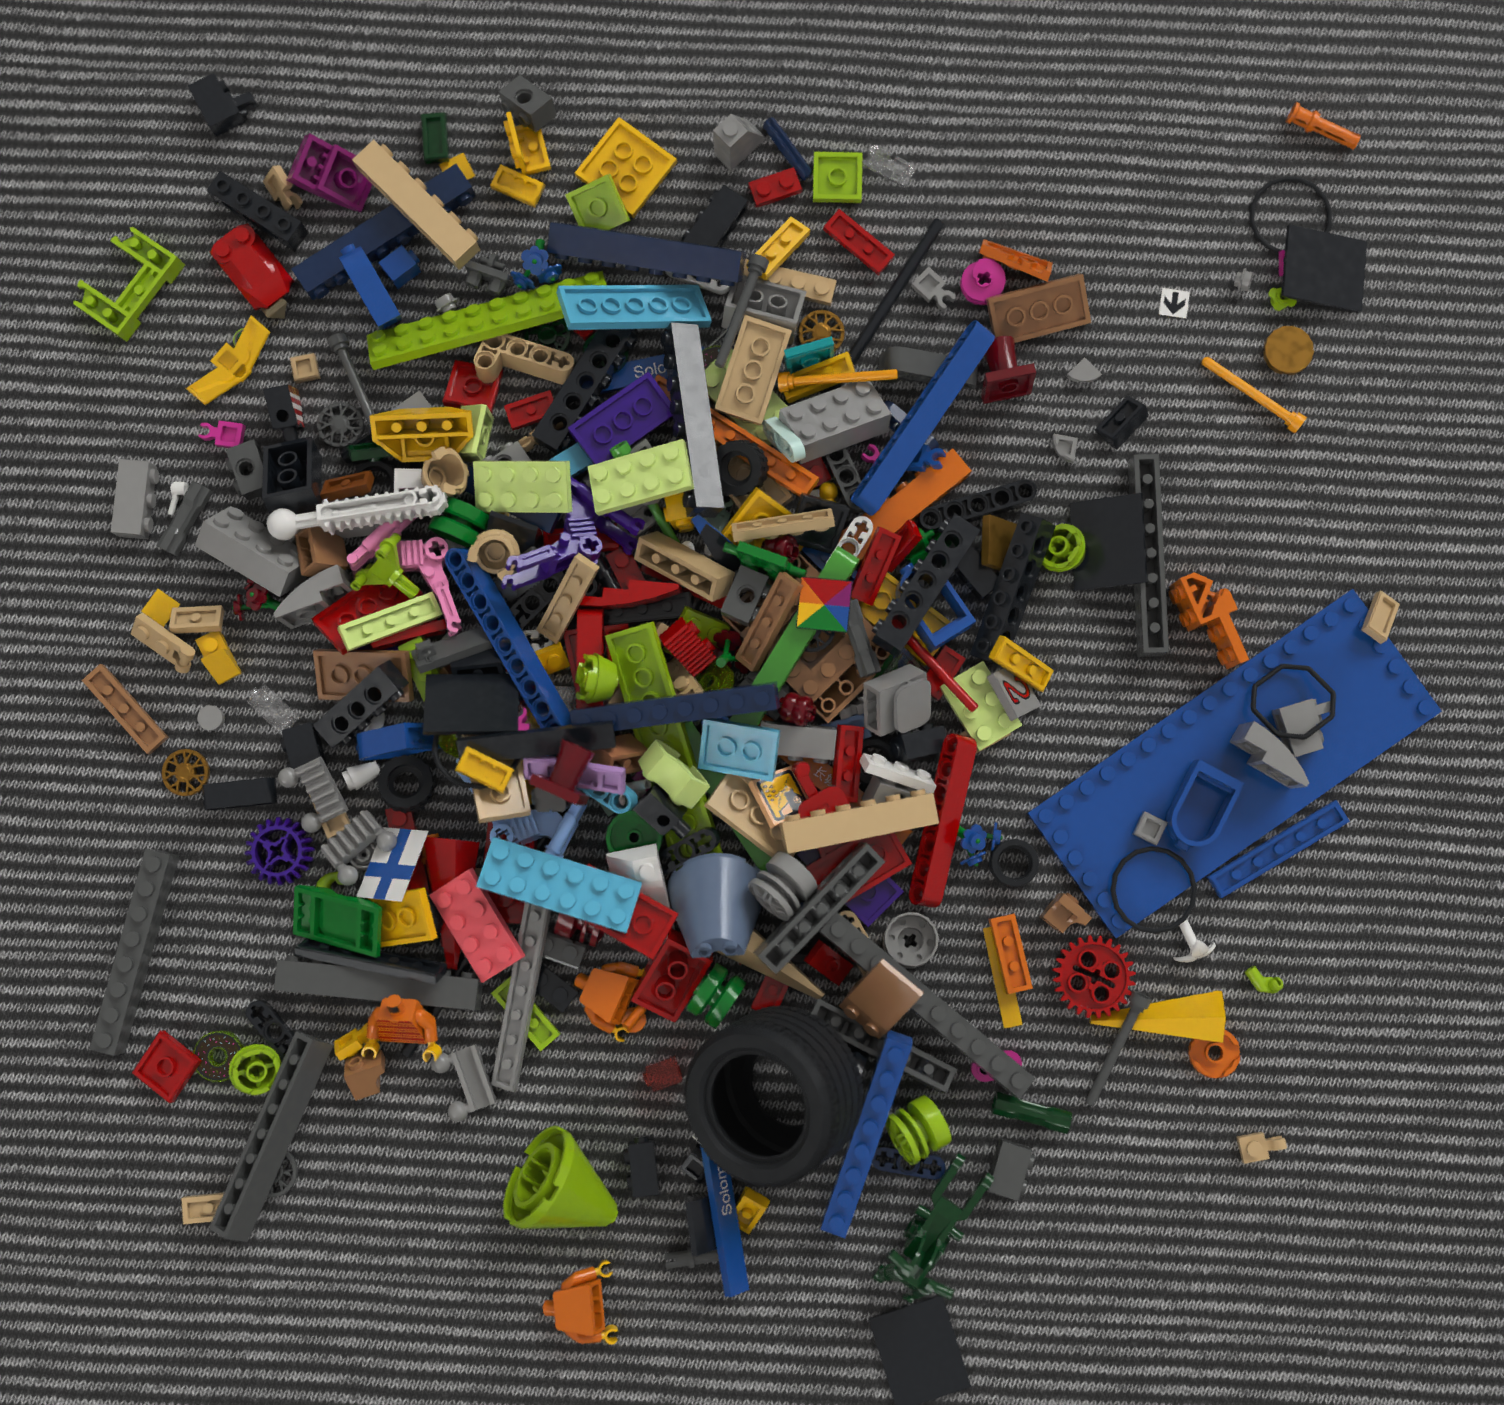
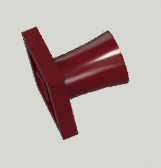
M995 337L992 345L984 355L990 372L985 373L981 392L983 404L1030 395L1036 376L1034 363L1022 366L1017 365L1013 337Z
M562 739L550 777L542 774H532L528 784L575 805H586L590 795L577 790L576 787L596 753Z

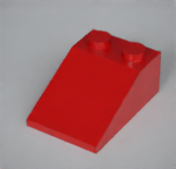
M671 928L654 960L649 959L631 997V1002L676 1023L713 961L712 954L710 957L692 958L682 933Z

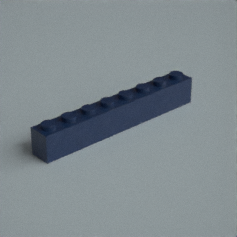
M454 164L425 183L427 187L426 192L431 197L435 194L445 205L443 209L448 214L460 206L468 205L476 196L472 186L457 164ZM392 204L291 270L312 300L325 297L330 289L337 285H343L350 279L338 258L342 256L341 249L350 244H354L355 248L361 246L369 261L373 263L377 259H383L388 256L391 250L397 246L406 245L420 231Z
M550 222L547 252L554 253V258L569 260V256L578 257V262L592 264L593 260L602 261L601 266L616 268L617 263L625 265V269L631 271H639L640 267L649 268L648 273L663 275V271L673 272L672 277L687 279V275L696 276V281L711 283L712 278L720 280V284L726 286H735V282H742L746 251L559 222Z
M776 681L576 708L570 711L572 725L613 720L614 731L777 710L780 708Z

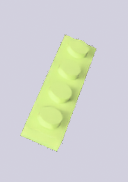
M432 591L338 626L337 629L348 652L439 618L443 613Z

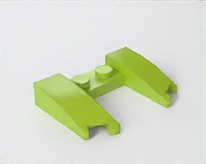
M134 227L130 228L134 236L121 242L117 236L110 240L114 245L143 265L115 303L81 279L77 287L85 290L82 303L78 301L73 302L75 306L126 342L140 326L141 322L137 318L166 281L172 284L185 267V264L177 256Z

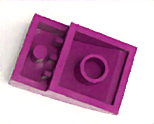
M311 133L304 136L286 181L314 195L357 212H362L372 187V183L356 168L352 160L356 156L355 154L337 144L331 145Z

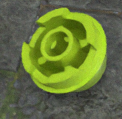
M1063 523L1055 525L1056 527L1042 565L1054 572L1075 569L1082 563L1085 557L1084 536L1073 525Z
M597 653L593 655L584 654L583 659L586 660L584 663L579 662L576 672L575 683H579L580 692L576 693V698L586 701L587 704L609 700L618 685L616 664Z
M262 1044L246 1046L238 1051L231 1060L229 1066L231 1083L237 1090L245 1094L260 1095L270 1090L278 1073L281 1059L276 1051L269 1046Z

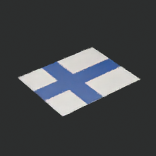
M383 827L385 831L395 834L397 844L389 852L382 851L376 845L356 897L402 902L428 831Z

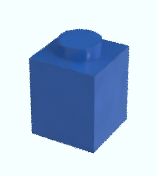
M402 245L378 262L397 289L421 272L417 265L420 262L418 257L412 250L407 252Z

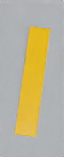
M983 928L1004 1028L1022 1025L1016 993L1006 994L991 928Z

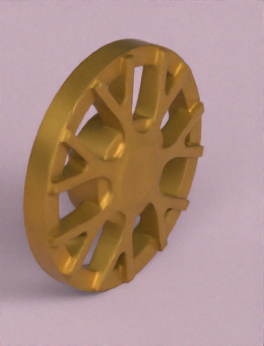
M813 311L805 316L800 324V343L803 345L830 337L833 331L840 332V339L833 338V341L838 342L836 345L834 343L835 352L839 349L844 339L843 323L837 315L830 311ZM817 315H825V322L818 323ZM833 318L837 324L830 328L827 323ZM808 320L815 324L813 329L805 325ZM812 333V338L804 341L803 334Z
M181 749L173 752L165 760L162 767V779L165 786L172 793L180 796H191L200 792L202 785L207 784L210 775L209 765L205 757L199 752L190 749ZM183 754L184 762L179 764L176 756ZM192 755L198 757L194 764L188 763ZM170 763L176 766L175 772L167 771ZM204 766V774L197 775L196 768ZM175 776L177 781L171 785L168 779ZM195 778L201 783L196 789L190 783ZM181 782L186 783V792L179 791Z

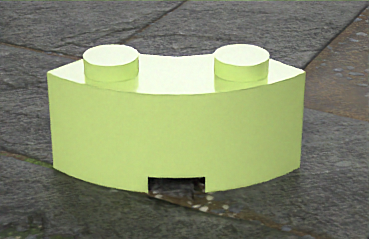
M655 739L638 760L642 769V775L650 782H655L662 787L674 804L692 809L710 788V785L694 766L689 768L678 759L681 756L680 753L662 741Z

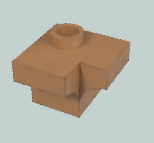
M1058 893L1039 916L1058 933H1064L1074 923L1086 926L1092 919L1078 905L1079 901L1069 893Z
M360 1049L353 1057L345 1058L344 1079L355 1101L380 1093V1075L385 1073V1056L382 1050H379L375 1059H373L374 1052L372 1053L371 1049L367 1050L365 1057H362V1049Z

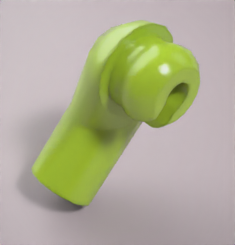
M1252 966L1244 972L1259 992L1274 994L1283 988L1284 984L1281 978L1264 977L1256 966Z

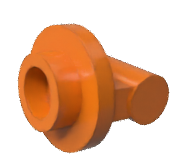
M640 1005L628 1008L621 1022L622 1027L626 1028L630 1033L640 1032L646 1024V1009Z

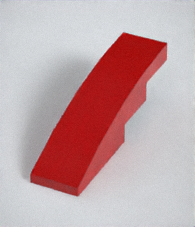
M629 580L628 589L603 587L602 597L584 596L579 608L607 610L635 607L682 593V587L676 583Z

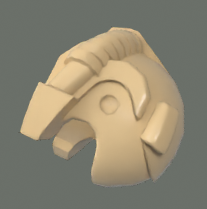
M445 446L431 452L432 458L425 460L422 467V484L424 487L425 485H437L449 497L455 494H462L467 487L468 477L470 476L467 464H464L462 458L452 448L445 449Z
M491 529L477 536L475 543L469 549L467 561L477 562L482 570L487 573L497 574L502 581L504 576L513 574V569L516 566L511 565V569L507 571L505 568L507 559L510 556H519L520 549L513 535L503 529Z

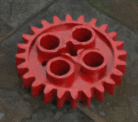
M1087 935L1086 943H1084L1081 937H1078L1077 946L1072 942H1068L1070 950H1060L1064 956L1063 959L1055 958V961L1060 964L1059 968H1052V971L1058 973V977L1053 978L1052 981L1059 982L1060 985L1054 989V992L1062 991L1063 993L1059 1001L1068 1000L1067 1009L1076 1006V1015L1085 1010V1018H1090L1092 1011L1098 1019L1101 1017V1011L1106 1016H1111L1110 1008L1119 1012L1118 1003L1127 1005L1128 1002L1124 995L1132 994L1128 990V986L1136 985L1135 982L1129 980V977L1135 975L1136 972L1128 971V967L1134 963L1132 961L1125 962L1124 960L1128 952L1120 954V944L1111 947L1112 939H1107L1103 943L1102 936L1100 935L1097 936L1095 942H1093L1091 935ZM1085 952L1090 953L1093 957V963L1089 967L1084 966L1081 962V956ZM1109 963L1116 967V974L1112 978L1106 976L1104 971L1105 966ZM1073 966H1078L1086 972H1095L1096 970L1097 977L1110 981L1115 986L1111 988L1100 981H1093L1091 983V977L1073 970ZM1075 975L1081 977L1083 985L1079 990H1075L1071 986V979ZM1099 986L1103 987L1106 991V997L1102 1001H1098L1094 996L1095 989Z

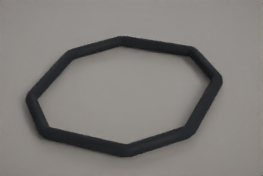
M1280 664L1252 686L1251 711L1279 738L1307 739L1335 717V691L1309 666ZM1282 669L1308 671L1331 694L1330 715L1304 735L1278 732L1256 709L1257 687Z

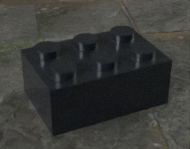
M312 436L263 446L262 500L268 512L271 514L274 510L280 508L289 509L296 515L316 511V505L322 504L320 496L322 490V457Z

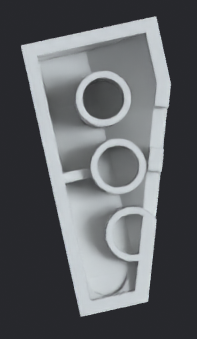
M656 843L606 854L610 873L642 882L641 893L671 909Z

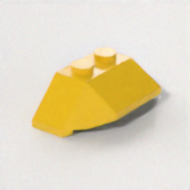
M454 407L406 408L369 416L372 441L401 462H424L432 458L431 452L443 446H445V449L452 448L459 453L474 437L472 411Z

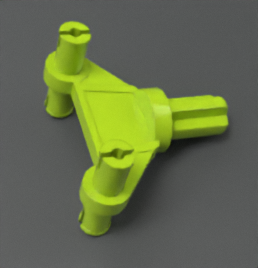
M393 533L389 538H385L380 543V548L375 552L377 561L374 564L369 563L366 568L360 569L356 573L355 580L350 584L353 590L359 591L363 585H387L389 588L394 585L410 599H413L418 594L420 589L402 574L404 570L399 564L397 544L401 541V536L398 533Z

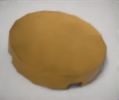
M1282 326L1274 330L1264 343V360L1268 367L1278 374L1295 375L1303 371L1311 362L1314 354L1313 342L1309 335L1302 329L1294 326Z

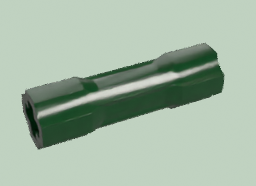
M997 1091L994 1095L991 1107L992 1114L1033 1123L1065 1134L1070 1129L1072 1113L1070 1111L1029 1102Z

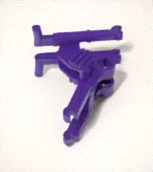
M571 477L572 512L567 513L565 516L564 530L560 535L559 541L519 556H510L506 561L505 568L509 571L511 565H516L518 573L504 576L501 587L506 589L507 584L510 583L512 584L511 589L516 591L518 588L549 578L553 574L569 568L573 558L578 553L597 565L602 550V542L597 537L596 528L601 534L604 533L621 545L624 553L627 555H631L633 549L637 548L638 540L611 523L610 519L607 520L601 515L598 516L595 513L591 488ZM623 510L604 514L605 517L608 516L634 536H638L639 530L644 529L645 521L643 519L633 518Z

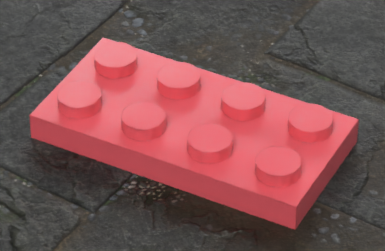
M471 868L429 896L481 983L526 955L488 892L476 887L479 877L474 869Z

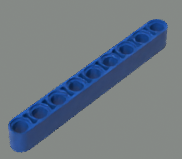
M974 320L964 330L851 496L850 501L868 515L873 516L883 505L992 345L995 335L980 322Z
M470 547L451 548L445 555L447 568L540 728L572 725L568 708L489 573L482 570L477 562L467 561Z

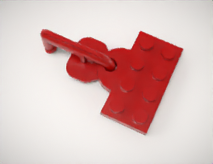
M796 762L792 765V771L808 797L798 807L800 818L809 817L810 811L825 809V812L829 813L836 811L835 806L850 804L844 792L838 787L830 786L818 792L808 775L810 772L808 763ZM894 832L819 847L817 850L820 858L806 865L805 868L812 874L817 885H819L860 842L867 843L885 863L848 900L850 901L911 865L912 862Z

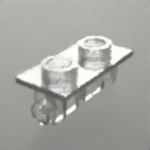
M877 145V147L871 146L868 152L869 156L863 163V166L903 188L907 186L915 174V167L912 166L911 162L898 156L895 157L894 161L891 160L892 153L880 147V145Z
M265 684L259 689L254 688L249 693L251 698L247 703L281 735V730L291 728L300 718Z

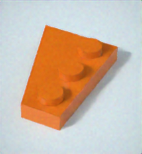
M985 239L983 240L979 251L983 258L993 259L996 262L999 261L1006 264L1009 268L1023 271L1048 282L1052 271V262Z

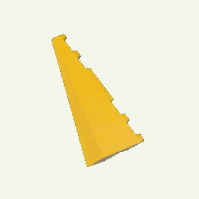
M1215 990L1213 992L1150 1003L1148 1009H1145L1143 1013L1140 1012L1132 1030L1223 1043L1226 1014L1222 991ZM1130 1008L1120 1009L1119 1012L1112 1010L1111 1016L1101 1013L1099 1019L1094 1014H1091L1089 1023L1121 1028Z

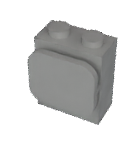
M908 664L863 683L864 728L878 736H884L895 730L906 733L924 725L931 716V684L927 680V672Z

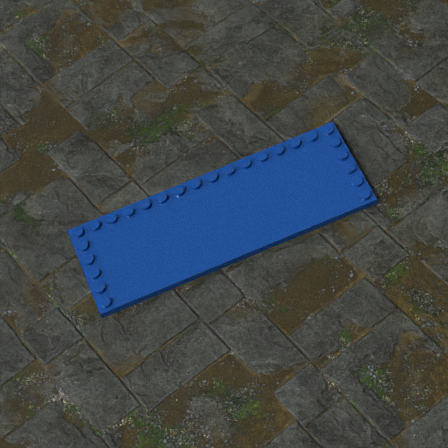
M1354 589L1339 597L1027 813L1113 938L1116 939L1132 928V926L1123 921L1114 908L1110 892L1114 871L1120 861L1131 852L1149 846L1169 849L1185 860L1193 871L1195 882H1198L1442 712L1389 637L1387 641L1380 644L1361 630L1369 610ZM1280 664L1311 667L1336 693L1335 717L1320 729L1324 737V742L1322 743L1324 749L1295 757L1309 781L1307 787L1289 789L1246 764L1251 754L1230 743L1233 734L1240 724L1255 721L1270 731L1251 711L1252 686ZM1282 669L1257 687L1256 709L1277 730L1272 710L1312 698L1316 699L1317 704L1330 701L1331 694L1308 671ZM1330 712L1321 714L1322 721L1330 715ZM1200 759L1245 783L1219 836L1208 845L1190 847L1188 852L1180 850L1174 846L1175 841L1169 835L1166 827L1157 845H1153L1133 835V831L1143 811L1166 821L1168 809L1192 762ZM1196 776L1177 816V825L1181 834L1192 841H1199L1204 838L1209 832L1228 792ZM1150 851L1137 854L1125 863L1117 877L1116 895L1119 906L1127 918L1137 924L1191 887L1188 873L1179 861L1166 853Z

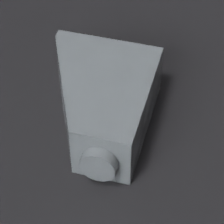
M730 114L713 130L714 155L732 171L766 137L749 120Z

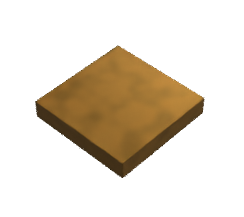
M993 515L983 516L982 565L1001 570L1017 524Z

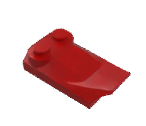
M249 223L232 229L216 241L209 252L255 311L259 308H269L290 292V285L295 282Z

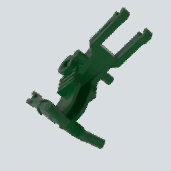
M960 1153L956 1154L955 1159L952 1158L948 1168L930 1193L933 1204L929 1210L919 1204L914 1211L917 1215L913 1216L905 1228L903 1236L908 1239L905 1242L902 1254L908 1257L907 1261L892 1249L887 1258L893 1264H888L887 1266L879 1264L877 1272L872 1276L879 1283L889 1282L892 1279L906 1285L908 1290L903 1294L902 1298L909 1303H912L914 1299H919L932 1293L949 1300L952 1298L954 1289L942 1285L931 1278H925V1276L943 1256L950 1237L957 1242L961 1240L964 1233L954 1227L955 1223L967 1220L985 1191L989 1189L995 1177L987 1172L985 1177L981 1178L962 1208L942 1195L965 1160V1157Z

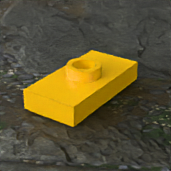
M500 164L490 184L491 189L534 208L545 189L544 183Z
M467 746L454 771L499 793H503L514 769Z

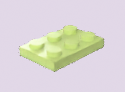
M984 661L953 678L978 704V708L974 712H970L945 684L939 687L968 736L975 739L978 752L1022 726L1019 718L1011 721L987 679V676L991 675Z

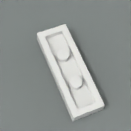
M863 753L859 761L867 773L917 790L925 789V793H934L937 787L931 778V774L922 769L915 771L899 761H895V763L889 762L879 754L873 753V755Z

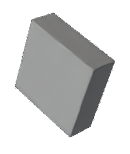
M1143 811L1133 831V835L1153 845H1157L1168 822Z

